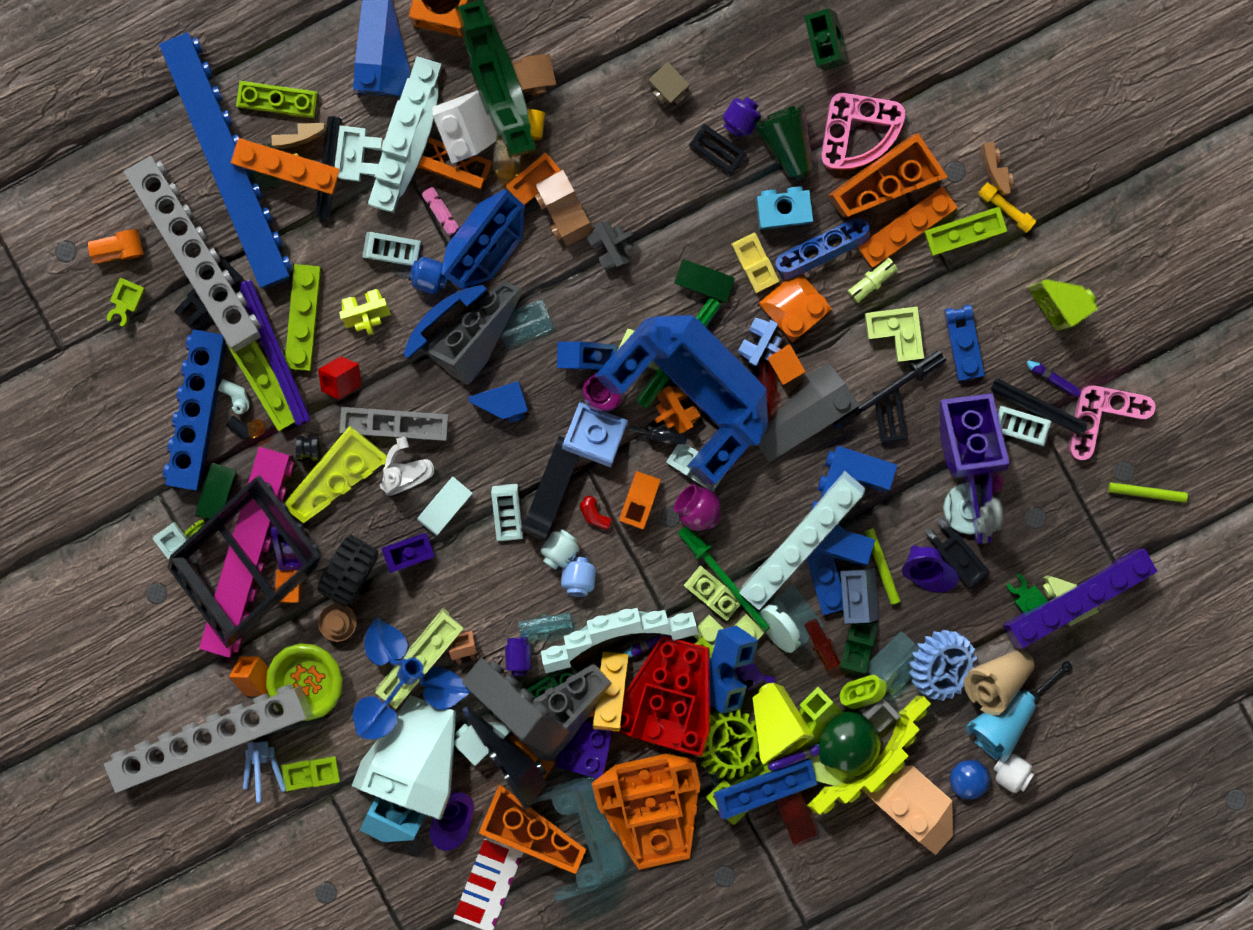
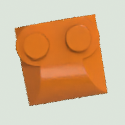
M803 274L795 278L786 279L758 303L772 321L778 323V328L791 343L832 310L826 299L817 292Z

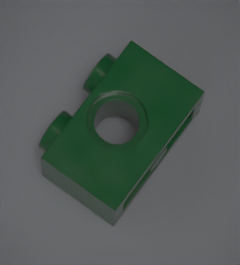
M826 8L805 15L804 19L816 66L826 71L848 64L849 61L837 13L830 8Z

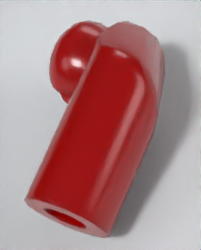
M585 496L580 503V510L585 521L588 524L608 531L612 519L598 513L596 508L597 500L593 496Z

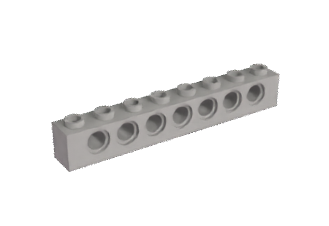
M150 155L124 170L123 172L233 353L261 337L258 329L261 328L260 323L254 314L248 316L244 307L248 306L241 292L234 293L231 285L234 284L233 279L227 270L223 272L217 265L221 262L214 248L208 250L204 242L208 238L200 226L195 228L191 220L195 217L188 205L181 206L177 199L181 194L174 183H167L164 176L168 175L161 161L155 163ZM160 183L161 187L158 191H149L151 184ZM168 204L174 205V210L171 213H162L164 206ZM178 227H188V230L184 235H175V231ZM200 248L201 253L198 257H188L191 249ZM213 270L214 276L211 279H202L204 271ZM219 292L228 293L225 301H215V296ZM237 313L241 315V320L237 324L228 323V319L232 314Z
M291 684L277 689L278 694L269 697L267 693L252 699L254 704L245 707L244 703H240L228 708L230 713L221 716L220 712L205 717L206 723L197 725L196 721L182 726L183 732L174 735L173 731L166 732L157 736L159 741L150 744L149 740L134 745L135 750L127 753L123 749L111 754L112 760L104 763L115 793L308 718L312 715L301 685L295 688ZM275 702L283 706V715H279L274 711ZM251 712L258 714L260 718L259 724L251 721ZM227 721L235 725V733H230L227 730ZM204 730L211 734V743L203 739L202 734ZM180 740H183L187 743V752H184L180 749ZM156 749L163 752L164 761L157 759L155 755ZM133 758L140 762V770H136L133 767Z

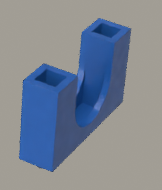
M837 446L833 452L829 451L824 465L828 467L826 477L821 476L817 491L821 493L819 500L813 501L811 510L844 471L863 486L885 493L888 492L893 482L897 464ZM837 523L813 551L864 567L868 565L875 539L847 531Z

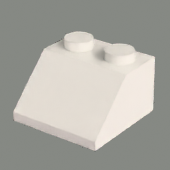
M478 90L432 107L434 120L452 164L477 155L500 139L490 114L487 115Z

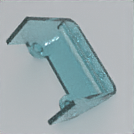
M585 776L543 789L533 802L536 803L552 798L553 805L560 814L570 815L578 812L593 861L578 869L576 883L554 890L555 902L593 891L622 876L627 870L628 861L622 842L597 808L592 782L597 778Z

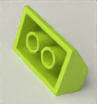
M1043 280L1027 288L1056 331L1074 326L1098 309L1095 305L1097 302L1096 297L1089 289L1085 290L1083 286Z

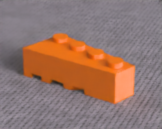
M914 134L827 196L840 215L848 217L928 184L945 179L948 176L921 136Z
M499 783L479 834L576 874L586 848L531 806L524 810L515 794Z

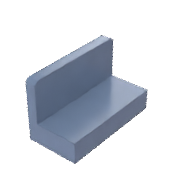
M875 568L841 571L844 623H870L879 620Z

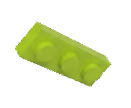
M999 206L926 230L924 235L931 256H935L1005 233L1007 228Z

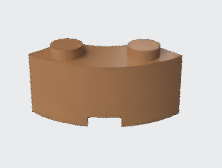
M550 54L522 57L518 61L511 62L522 94L542 95L547 93V88L556 85Z
M564 170L535 184L539 192L535 197L541 209L547 208L555 224L550 228L557 241L562 239L567 247L587 237L593 231Z

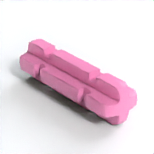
M431 187L422 193L423 198L427 204L430 203L429 207L440 224L444 225L443 228L449 236L455 234L460 227L455 219L452 220L453 216L442 199L438 198L439 195L436 190Z

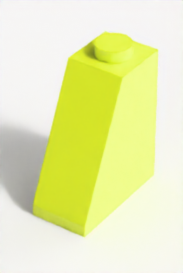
M768 683L759 689V693L753 697L760 760L764 765L769 766L773 761L797 751L812 740L814 735L783 686L776 683Z

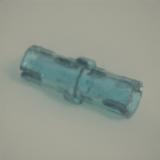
M570 612L552 616L543 614L541 618L518 621L521 638L539 633L548 635L550 631L573 628Z

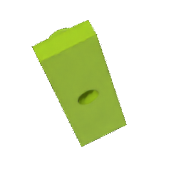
M239 81L236 107L315 119L318 92ZM276 95L281 96L280 102L273 103V98Z

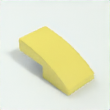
M752 233L731 244L755 293L779 282L756 233Z

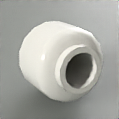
M1011 754L1004 763L1001 757L993 769L997 772L996 782L1012 793H1017L1020 790L1024 792L1035 775L1032 773V765L1016 754Z

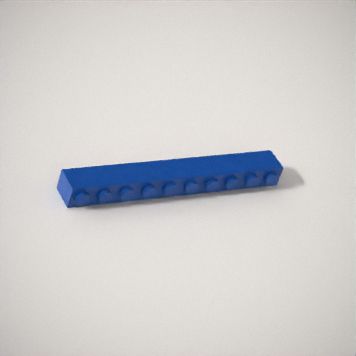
M187 32L160 43L159 46L259 287L264 290L292 278L290 271L294 270L288 255L283 256L280 247L284 246L279 232H273L270 225L274 220L269 208H263L260 198L264 197L258 183L253 184L250 174L254 173L253 170L231 164L239 136L238 134L233 135L230 128L231 125H234L228 110L223 111L220 104L223 101L222 94L218 86L213 87L210 77L213 76L210 65L208 62L203 63L200 53L203 52V48L197 37L193 38Z

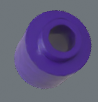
M528 637L507 638L505 661L506 670L511 671V675H526L527 670L532 669L531 644H528Z

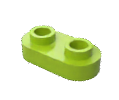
M876 675L848 682L840 692V702L850 709H857L877 703L886 694V682Z

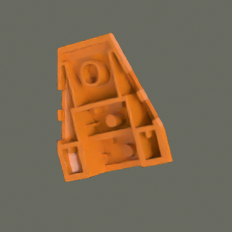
M666 753L614 765L592 782L598 810L604 815L613 832L617 834L623 847L639 870L690 858L694 819L697 812V799L700 792V781L695 760Z

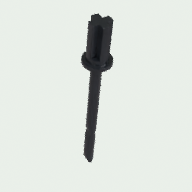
M935 350L919 362L909 364L911 370L909 373L833 423L834 429L840 428L915 377L921 382L926 374L946 362V358L941 350Z

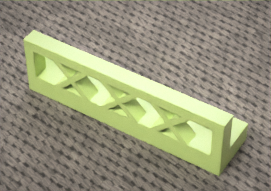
M443 608L406 651L403 658L418 659L423 665V673L426 674L464 629L463 626L450 617L449 612ZM401 665L394 666L376 687V694L385 701L400 681L397 673ZM419 679L414 684H404L389 704L397 709L418 684Z

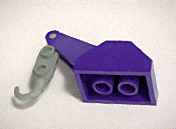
M993 393L941 400L939 405L940 434L946 465L955 477L963 476L976 543H991L992 533L996 531V528L1001 529L1003 524L1001 504L997 499H992L993 472L1007 471L1010 464ZM980 474L981 486L980 513L973 476Z

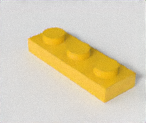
M604 651L602 653L600 670L612 684L596 705L593 729L616 732L620 730L628 654Z

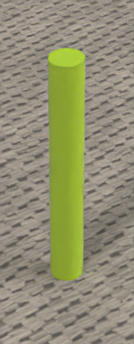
M1109 482L1108 493L1186 503L1188 499V493L1112 482Z
M874 528L868 529L864 533L866 537L875 539L871 552L891 605L899 603L901 600Z

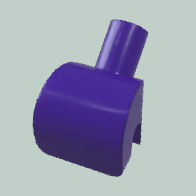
M754 663L735 669L743 684L747 686V691H751L760 685L764 686L768 683H775L774 677L762 675Z

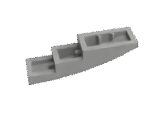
M341 407L339 433H344L351 426L361 435L446 441L448 414Z

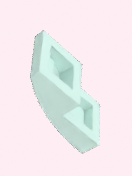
M677 444L666 462L714 492L722 478L717 484H704L687 467L698 451L687 444Z
M452 477L417 520L437 536L469 499L472 492Z

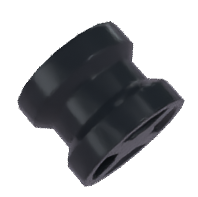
M297 436V461H304L305 459L319 461V436H312L311 438Z

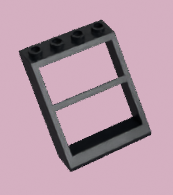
M259 475L170 555L167 568L224 646L228 648L315 571L321 555L317 545L311 543L306 537L301 524L295 522L290 516L286 504L278 500L272 486ZM253 499L303 563V566L275 592L225 526ZM218 531L268 596L264 602L236 627L186 561Z

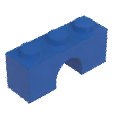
M739 626L718 630L710 659V705L722 714L741 709L747 686L737 678L735 668L753 663L758 644L756 638Z

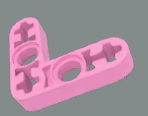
M1099 386L1084 387L1081 390L1080 397H1078L1075 417L1081 419L1083 416L1088 415L1092 418V428L1084 433L1091 434V438L1084 439V446L1088 447L1087 452H1082L1080 456L1079 451L1075 450V446L1081 444L1082 437H1077V434L1071 431L1069 441L1070 455L1077 460H1086L1093 455L1102 412L1136 419H1147L1155 412L1154 401L1145 395ZM1093 390L1094 395L1098 396V400L1092 402L1091 409H1096V413L1091 411L1082 412V406L1088 408L1089 399H1086L1085 395ZM1114 395H1119L1124 400V405L1119 410L1113 409L1110 405V400ZM1129 397L1133 398L1131 403L1141 404L1144 400L1145 405L1149 406V410L1144 411L1141 415L1139 409L1130 408V413H1127L1130 406Z

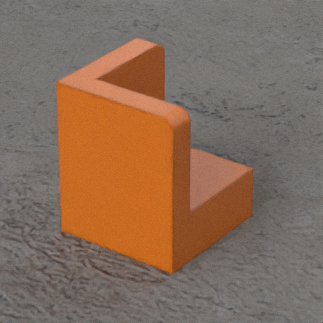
M790 344L785 345L781 350L768 357V361L777 374L775 376L781 385L806 372Z
M276 570L275 591L298 570ZM302 582L280 602H301Z
M240 656L229 678L245 696L258 697L267 693L266 678L269 667L260 657Z

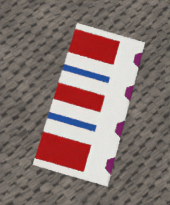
M485 836L453 918L482 930H493L524 852Z

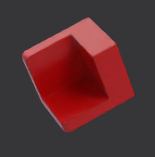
M340 356L318 369L321 392L340 400L362 385L359 364Z

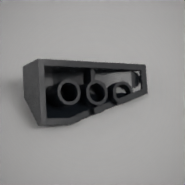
M466 706L463 708V712L482 744L488 748V752L497 768H501L507 784L524 810H526L547 785L543 776L547 773L539 760L534 762L530 754Z

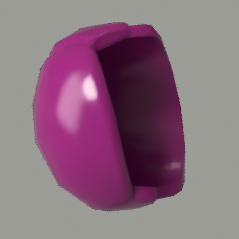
M597 373L592 374L583 384L582 394L584 401L589 408L598 412L614 410L622 401L621 394H612L595 377Z

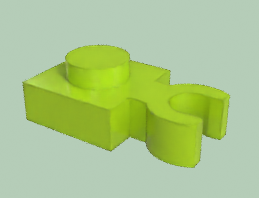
M120 278L110 302L117 305L115 309L109 311L107 321L112 322L114 316L120 314L122 320L119 326L125 327L129 321L128 311H137L146 288Z

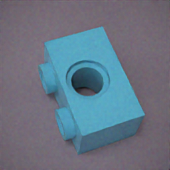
M803 187L787 188V193L777 194V190H766L761 192V196L756 197L759 230L806 225L813 222L810 191H803ZM780 201L788 202L791 206L790 213L781 214L777 210V203Z

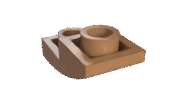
M995 142L984 143L980 146L986 173L992 185L998 189V194L1000 196H1007L1010 194V189L1014 187L1012 173L1008 174V167L997 168V164H1000L999 148L995 149Z

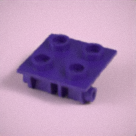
M585 721L569 744L559 753L556 767L599 778L605 773L613 731L593 729L594 723Z

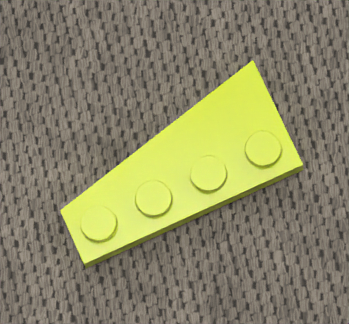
M349 426L285 501L289 512L305 523L331 504V501L345 494L357 482L367 478L375 469L382 464L384 465L387 455Z

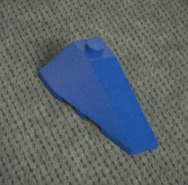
M362 0L353 90L356 94L401 97L406 80L410 78V69L392 0Z

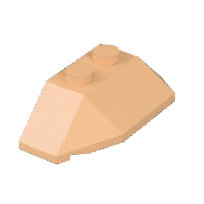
M904 765L897 773L894 774L892 772L885 779L887 781L886 785L878 792L873 791L870 793L861 788L880 808L933 854L936 855L953 836L952 800L913 765Z

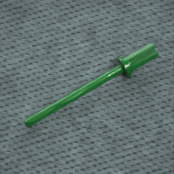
M686 526L682 528L677 534L695 554V560L702 557L764 632L770 629L767 622L751 603L739 593L740 590L707 552L711 545L707 546L695 531Z

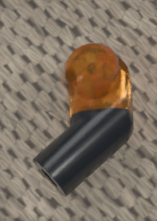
M233 415L226 423L229 429L245 440L260 437L265 432V423L260 419L243 423Z

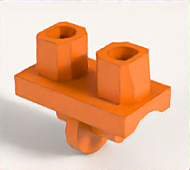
M668 386L657 395L660 404L655 407L660 416L655 418L654 421L657 424L663 420L668 429L674 426L678 434L692 428L693 423L700 418V414L694 406L686 410L683 409L679 401L688 396L678 386L672 388Z

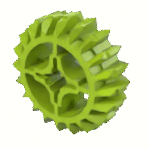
M739 709L723 714L715 710L713 716L710 714V734L703 754L704 760L701 763L702 767L709 766L708 773L714 774L717 772L718 778H724L725 775L727 779H734L735 775L740 778L744 776V771L748 773L753 770L751 764L757 765L759 763V760L755 757V755H760L757 730H754L756 721L748 722L749 714L741 715ZM727 722L737 726L742 734H735ZM718 729L716 731L717 741L712 745L713 734ZM737 739V741L732 742V744L729 745L728 748H721V746L726 745V743L729 742V740ZM745 743V751L742 756L741 746ZM721 752L724 754L726 760H729L731 765L720 761L715 753Z

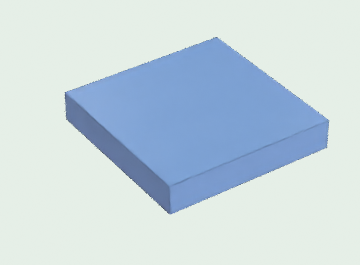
M579 402L561 449L611 467L628 420L608 412H598L589 408L588 405Z

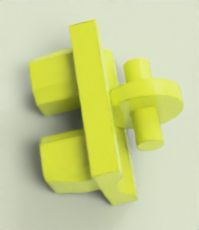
M378 289L367 292L365 294L367 303L358 306L355 297L343 299L342 311L339 313L346 329L355 326L356 331L366 329L368 335H373V326L382 324L380 318L391 315L389 306L385 298H382Z

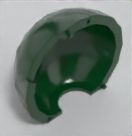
M845 712L836 715L826 725L821 734L819 744L821 763L856 777L864 775L872 769L879 757L881 743L877 729L869 719L867 720L859 713Z

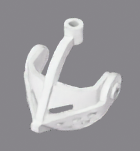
M407 437L397 438V444L393 445L387 454L383 469V481L380 484V488L386 492L387 496H392L415 487L431 478L434 474L433 463L428 459L406 464L394 463L397 453L401 449L409 447Z

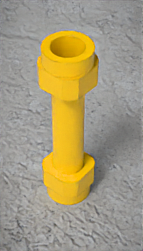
M987 182L978 192V195L984 201H991L997 207L1000 206L1003 212L1017 222L1016 226L1027 233L1036 220L1027 212L1025 214L1020 212L997 193L998 189Z

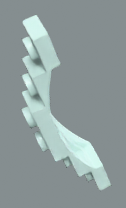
M416 57L410 78H407L401 98L397 101L381 149L383 153L368 201V205L394 213L399 197L405 192L420 162L434 121L432 107L437 105V82L443 67L441 63Z
M634 608L597 616L592 620H588L587 625L580 631L564 636L565 645L552 646L547 650L541 651L545 673L571 667L570 661L581 652L617 636L635 633H660L672 635V639L677 640L697 635L698 630L693 612L680 613L674 617L667 618L665 610L647 613Z

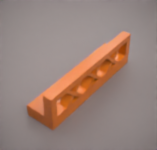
M430 137L428 138L427 143L434 146L437 155L430 158L422 155L417 167L479 191L483 190L493 161L474 155L469 157L468 159L471 160L466 162L461 160L462 164L455 167L444 164L442 156L448 154L444 143ZM437 147L445 149L446 151L440 153ZM473 162H479L484 164L485 168L482 176L478 177L470 174L466 166Z

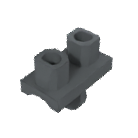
M609 220L595 225V230L587 236V239L593 248H597L602 244L605 245L608 252L599 257L603 269L606 270L615 266L620 267L631 262L626 251L632 248L628 241L633 236L632 231L624 233L620 225L612 228Z

